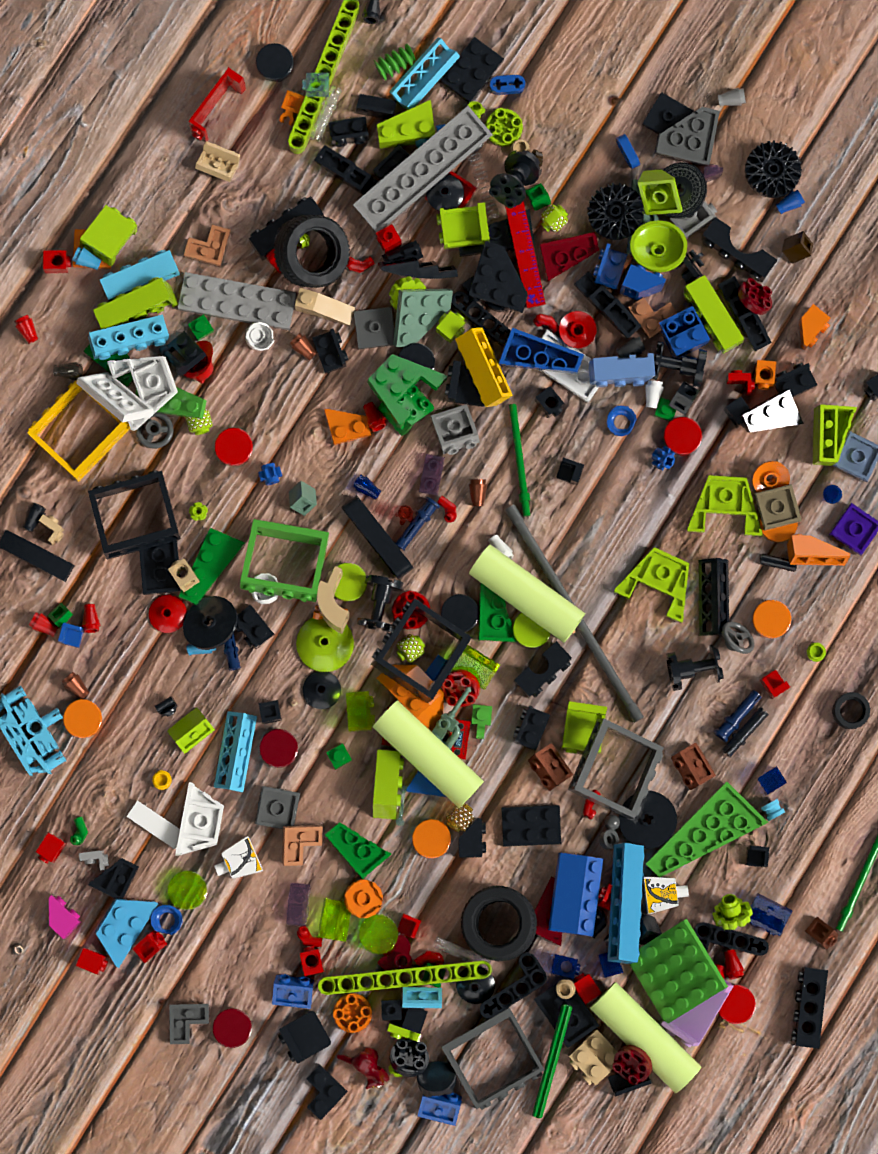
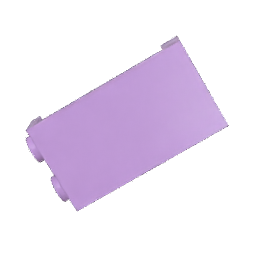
M725 980L728 985L727 988L672 1022L667 1023L663 1021L661 1025L666 1028L665 1031L668 1034L680 1037L681 1042L686 1046H699L734 985Z

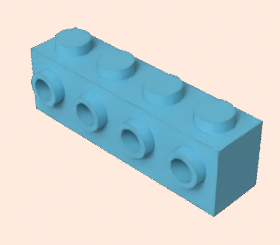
M161 250L152 258H142L133 266L126 265L120 268L121 271L116 273L109 272L103 275L100 282L110 302L115 300V296L132 292V288L139 285L144 286L153 278L159 277L167 281L180 275L170 250Z
M163 315L89 332L88 336L93 357L100 360L108 359L111 357L110 355L114 354L125 355L134 349L141 351L150 345L161 346L169 338Z

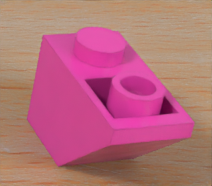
M51 895L49 897V926L62 939H66L81 923L79 920L81 916L74 909L69 910L64 906L66 902L59 895L57 897Z

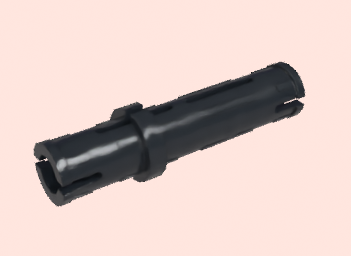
M759 707L737 734L734 733L732 735L733 738L721 749L725 754L727 753L728 757L731 758L741 745L744 746L746 739L769 716L766 711H763V708Z

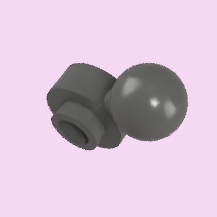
M608 815L604 821L607 830L602 831L599 836V843L606 850L614 849V845L619 843V837L615 829L619 827L620 820L616 815Z

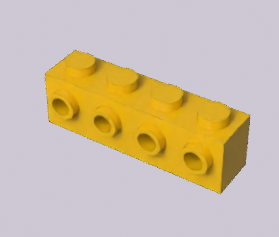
M471 328L457 337L455 340L458 349L465 360V365L470 371L473 383L477 387L485 407L497 406L513 396L483 328Z

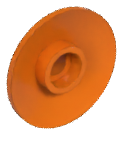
M777 461L762 463L757 467L752 477V484L757 493L786 486L790 483L788 469ZM768 475H772V479L767 480L766 478Z

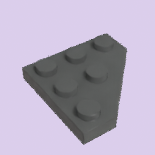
M701 107L657 136L654 154L708 167L710 165L720 111Z

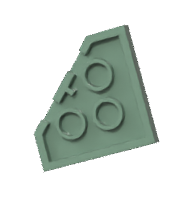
M399 290L393 345L405 347L409 344L417 343L438 322L440 317L451 309L453 290Z

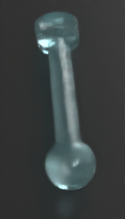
M406 786L400 788L402 792L399 818L396 820L398 826L404 824L402 817L405 793L407 792Z

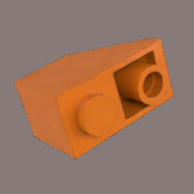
M815 304L808 309L799 321L801 347L803 350L808 346L812 348L818 341L816 336L820 332L824 334L830 326L828 322L831 318Z

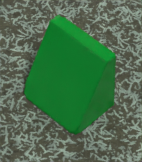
M542 183L525 190L534 211L551 204L549 194Z

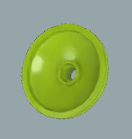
M660 220L650 221L641 225L634 232L630 242V251L635 262L651 272H667L679 266L684 260L687 253V240L684 233L676 225Z
M311 618L299 630L296 647L300 659L306 666L319 672H332L348 662L353 652L354 639L347 624L341 634L332 629L324 619L317 620ZM327 639L328 644L322 645L321 640Z

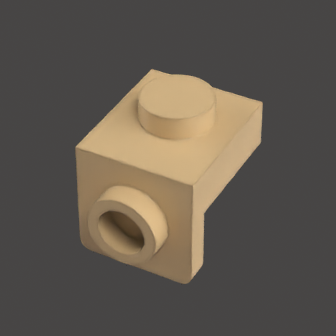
M42 515L39 522L53 531L48 542L52 545L55 542L59 543L64 536V533H62L64 529L57 524L59 521L53 516L49 515L46 517Z

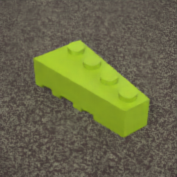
M156 277L149 280L148 284L144 286L139 285L132 288V292L115 296L113 301L100 303L97 305L98 308L93 311L101 329L130 323L132 319L134 321L145 319L148 315L147 313L163 312V308L170 304L172 307L178 306V301L171 285L163 278Z

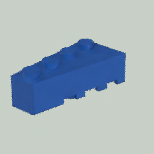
M512 328L499 365L578 374L584 354Z

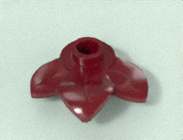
M400 934L396 942L391 940L380 941V949L384 955L377 962L380 967L385 970L410 968L412 965V957L409 954L411 944L406 936ZM401 957H404L406 959V963L404 965L400 964L399 959Z

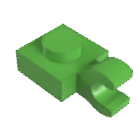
M473 705L471 725H477L476 739H484L485 726H491L492 706Z

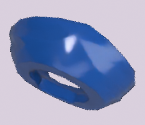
M616 406L608 414L607 427L616 436L628 435L637 420L636 415L628 406ZM618 415L626 416L631 422L629 428H616L614 425L615 417Z
M172 905L157 907L150 917L153 929L164 934L172 935L176 933L183 923L181 912ZM164 913H171L175 918V922L170 930L161 928L160 917Z

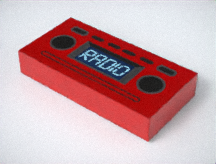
M457 720L459 722L460 735L450 750L461 760H466L471 721Z

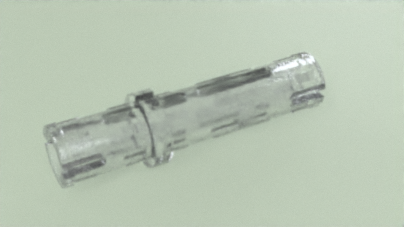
M336 86L330 87L331 89L326 100L322 103L323 108L310 135L312 140L316 137L317 142H321L332 112L337 108L336 103L342 90L340 88L336 90Z
M437 936L436 942L433 945V948L466 962H491V960L481 957L473 950H467ZM485 964L479 965L481 967L488 969L487 965Z

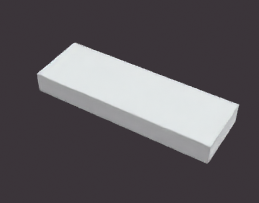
M137 800L126 817L176 849L180 829Z

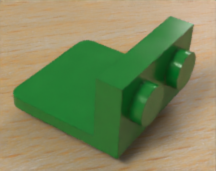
M416 385L398 402V404L412 414L411 418L401 428L397 427L396 421L389 415L383 402L378 407L382 415L386 417L401 436L407 434L415 423L434 410L433 404Z

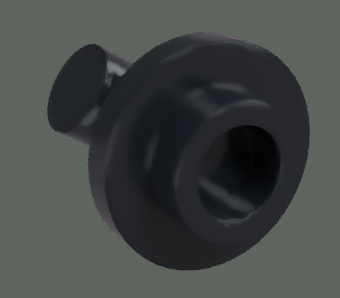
M170 696L155 705V708L161 716L168 717L176 712L177 703Z

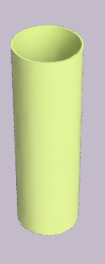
M491 544L483 551L469 572V575L563 643L567 641L586 614Z
M398 700L374 724L373 728L458 808L484 783L472 769Z
M614 982L590 1007L626 1045L637 1046L647 1053L652 1062V1071L673 1092L678 1093L701 1069V1066L617 982Z

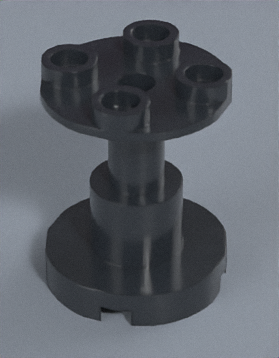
M517 150L511 152L504 163L506 173L495 175L490 182V195L507 208L511 209L514 206L520 205L526 197L524 186L534 184L541 176L542 168L540 170V162L529 151L516 152Z
M658 341L656 352L659 354H656L654 357L655 376L651 379L657 380L660 367L679 370L681 375L692 376V386L700 387L707 351L699 349L697 358L682 356V359L662 356L664 342Z
M366 575L365 584L373 586L371 600L374 601L371 619L357 618V624L372 630L381 628L382 631L391 632L393 630L392 624L382 622L385 605L390 604L392 591H402L404 583L395 579L394 583H392V580L388 579V577Z
M711 644L709 646L710 659L692 662L691 658L677 661L675 652L666 653L669 659L666 660L670 681H674V685H672L673 691L682 690L681 680L694 678L695 673L713 670L717 683L720 682V679H724L722 667L718 666L717 661L720 660L718 648L716 649Z

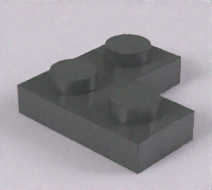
M209 1004L169 1005L170 1044H190V1024H209Z

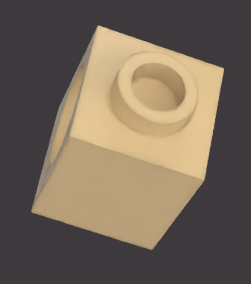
M185 559L175 561L168 569L183 592L200 582ZM187 570V574L184 577H179L181 571Z

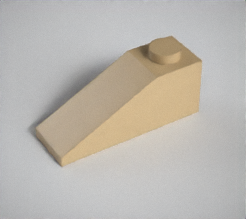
M300 288L295 303L296 311L348 326L351 324L355 311L353 306Z

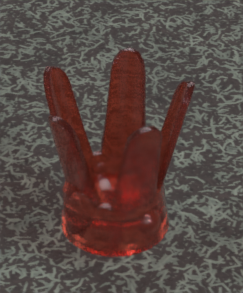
M403 505L396 512L395 516H399L400 525H404L406 520L410 523L412 522V515L415 511L410 506Z

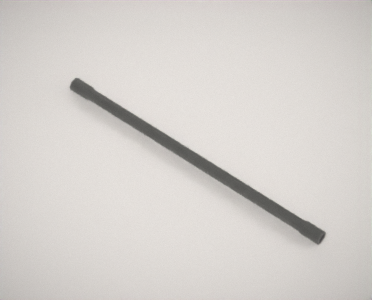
M515 504L508 507L505 512L513 525L518 529L555 592L574 605L524 523L523 517ZM582 619L577 626L578 630L625 705L633 722L639 721L644 718L643 714L630 697L584 619Z

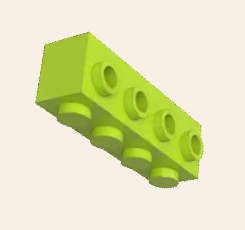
M704 275L686 285L683 295L688 303L691 302L698 317L704 323L703 326L707 334L712 335L715 348L718 351L721 350L724 354L743 343L744 337L707 277Z

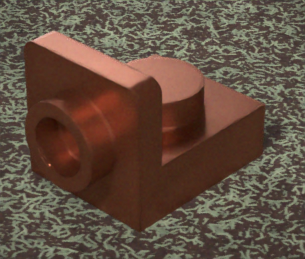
M816 917L805 930L810 937L820 943L826 950L837 941L838 933L819 917Z

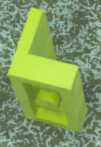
M197 707L167 730L184 754L215 731Z

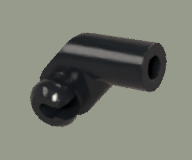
M600 909L596 911L594 934L592 936L594 939L606 927V916L604 911Z

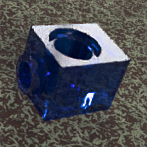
M554 954L550 973L574 979L575 975H579L581 964H578V959ZM564 961L570 962L572 966L571 970L567 973L561 970V964Z

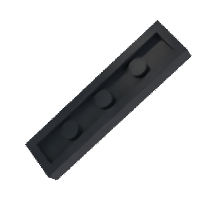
M721 558L698 560L699 636H723L722 627L725 623L729 622L728 560ZM711 563V571L707 575L705 564ZM708 582L711 584V591L709 593L705 591V586ZM708 601L712 604V609L709 613L706 611ZM709 620L712 623V631H706V623Z

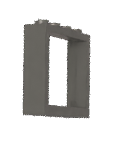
M604 718L597 719L568 790L625 818L634 819L641 811V802L648 794V785L655 777V768L657 763H660L662 760L664 747ZM607 729L652 750L628 809L584 788Z
M510 1008L441 1046L476 1109L480 1108L483 1110L491 1106L490 1101L495 1098L501 1100L509 1095V1090L514 1088L517 1091L526 1085L525 1081L531 1078L534 1081L543 1075L541 1072L544 1071V1068ZM508 1018L536 1067L478 1100L451 1050Z

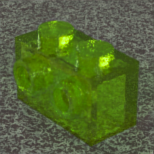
M467 645L452 670L462 669L472 673L477 678L480 688L485 690L500 665Z
M369 691L346 693L348 732L372 731V726L375 724V715H371L370 707H374L373 696L369 695Z

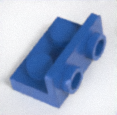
M607 243L606 249H601L598 259L602 261L600 265L596 264L593 275L597 276L596 284H603L606 287L617 289L628 254L610 249L611 244Z
M276 975L272 1005L311 1009L314 979L306 976Z
M454 1092L449 1095L444 1094L431 1097L423 1095L418 1117L456 1126L462 1096Z

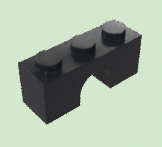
M557 641L542 654V657L548 664V670L545 673L536 674L527 667L514 679L513 682L528 698L531 696L536 698L543 691L541 687L544 684L550 685L557 678L556 673L560 670L564 672L571 665L572 657Z

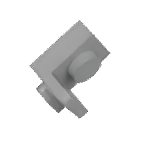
M104 851L79 853V861H84L85 864H94L96 859H99L100 870H106V866H109L108 854H104Z

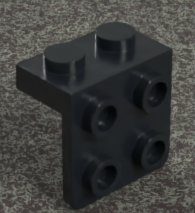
M454 360L453 366L449 365L448 377H451L450 384H446L445 389L448 402L484 407L485 405L481 401L479 391L473 383L470 371L466 366L461 365V361Z
M310 1011L278 1029L280 1033L277 1035L283 1045L286 1043L289 1051H287L288 1056L292 1062L296 1061L297 1064L331 1045V1040L314 1011Z

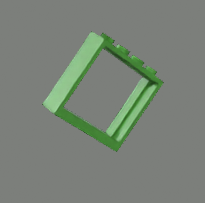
M253 519L240 580V589L249 590V593L261 592L266 596L278 595L284 599L295 598L303 602H316L329 541V532ZM257 535L320 546L312 588L248 577Z

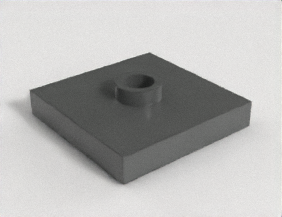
M391 307L354 311L358 350L393 346L394 324Z
M262 786L254 824L283 829V826H294L300 793Z

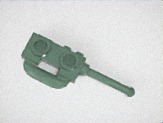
M470 687L465 688V691L451 711L440 716L441 719L436 722V726L432 731L449 749L452 748L460 735L459 722L454 717L469 692H471ZM449 731L452 732L448 740L445 742L444 739L449 733Z

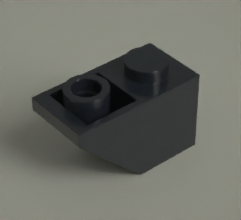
M478 818L459 837V858H482V853H486V842H482V834H486V822H482V818Z

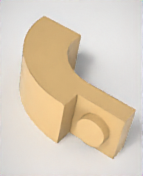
M335 566L333 572L329 571L326 582L320 580L317 597L319 609L325 622L332 629L342 634L349 619V611L339 607L334 600L336 589L343 576L342 569Z

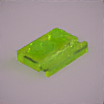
M324 898L317 937L346 942L351 914L346 909L344 902Z

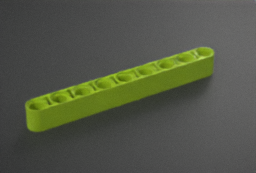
M343 0L288 139L289 148L294 154H301L306 149L358 17V0ZM352 4L356 8L354 10H348L346 7ZM343 21L349 23L347 27H341L339 24ZM336 38H340L342 42L340 44L333 43V40ZM333 55L336 58L333 61H328L326 57ZM322 72L329 74L327 78H321L319 75ZM315 89L322 90L320 95H314L312 92ZM313 106L316 109L310 113L306 111V108ZM307 123L309 125V127L304 130L299 128L300 124ZM295 140L302 142L298 147L292 145Z
M474 961L322 978L318 983V989L324 995L484 979L491 975L492 965L487 961ZM479 965H487L488 973L486 975L479 974ZM461 966L468 968V976L461 977L458 971ZM442 968H446L449 971L447 979H442L439 976V971ZM423 970L428 971L430 974V978L427 981L420 979V973ZM403 972H407L410 975L408 983H403L400 979ZM384 974L389 975L391 978L389 985H384L381 982V977ZM365 976L370 977L372 981L368 988L362 985V979ZM346 978L352 981L350 989H345L342 985L343 980ZM326 980L331 981L333 984V988L329 992L323 987Z

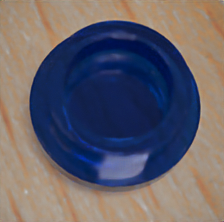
M829 485L823 491V498L829 504L838 503L842 498V491L836 485Z

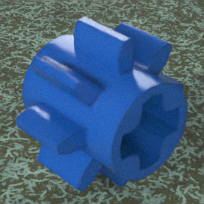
M663 446L662 449L657 448L652 454V464L661 471L664 470V467L670 469L675 462V452L666 446Z
M275 463L261 466L262 471L258 472L261 482L265 481L266 485L280 482L279 477H282L280 466L276 467Z

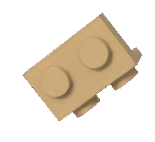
M206 141L195 169L231 182L239 166L240 154Z

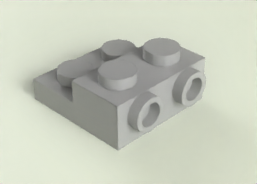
M705 200L700 209L686 218L670 219L688 238L697 230L704 228L717 217L715 213L718 211L712 203L708 204Z
M467 404L431 415L443 454L453 455L459 451L458 449L464 447L472 449L477 443H480Z

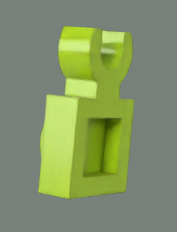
M391 1023L387 1030L391 1032V1037L401 1039L403 1036L419 1042L421 1037L419 1033Z

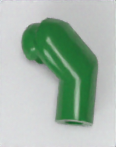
M82 816L74 819L77 830L70 838L71 844L77 846L81 845L88 835V830Z

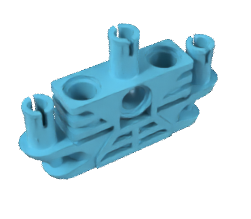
M21 685L6 695L1 693L0 711L5 707L7 713L0 717V729L30 776H33V773L36 772L52 774V769L67 761L61 751L45 761L43 759L47 756V753L54 752L53 749H59L58 744L47 727L63 719L62 714H60L58 708H55L50 713L40 717L29 698H26L24 703L20 702L19 706L11 707L13 703L27 696ZM13 712H16L22 723L18 722ZM36 722L40 723V731L33 733L32 725ZM26 727L27 732L34 737L29 739L23 728ZM33 743H35V745L37 746L38 750L40 751V753H41L40 755H38L37 751L35 750L34 746L32 745ZM36 760L40 764L37 767L30 766V764Z

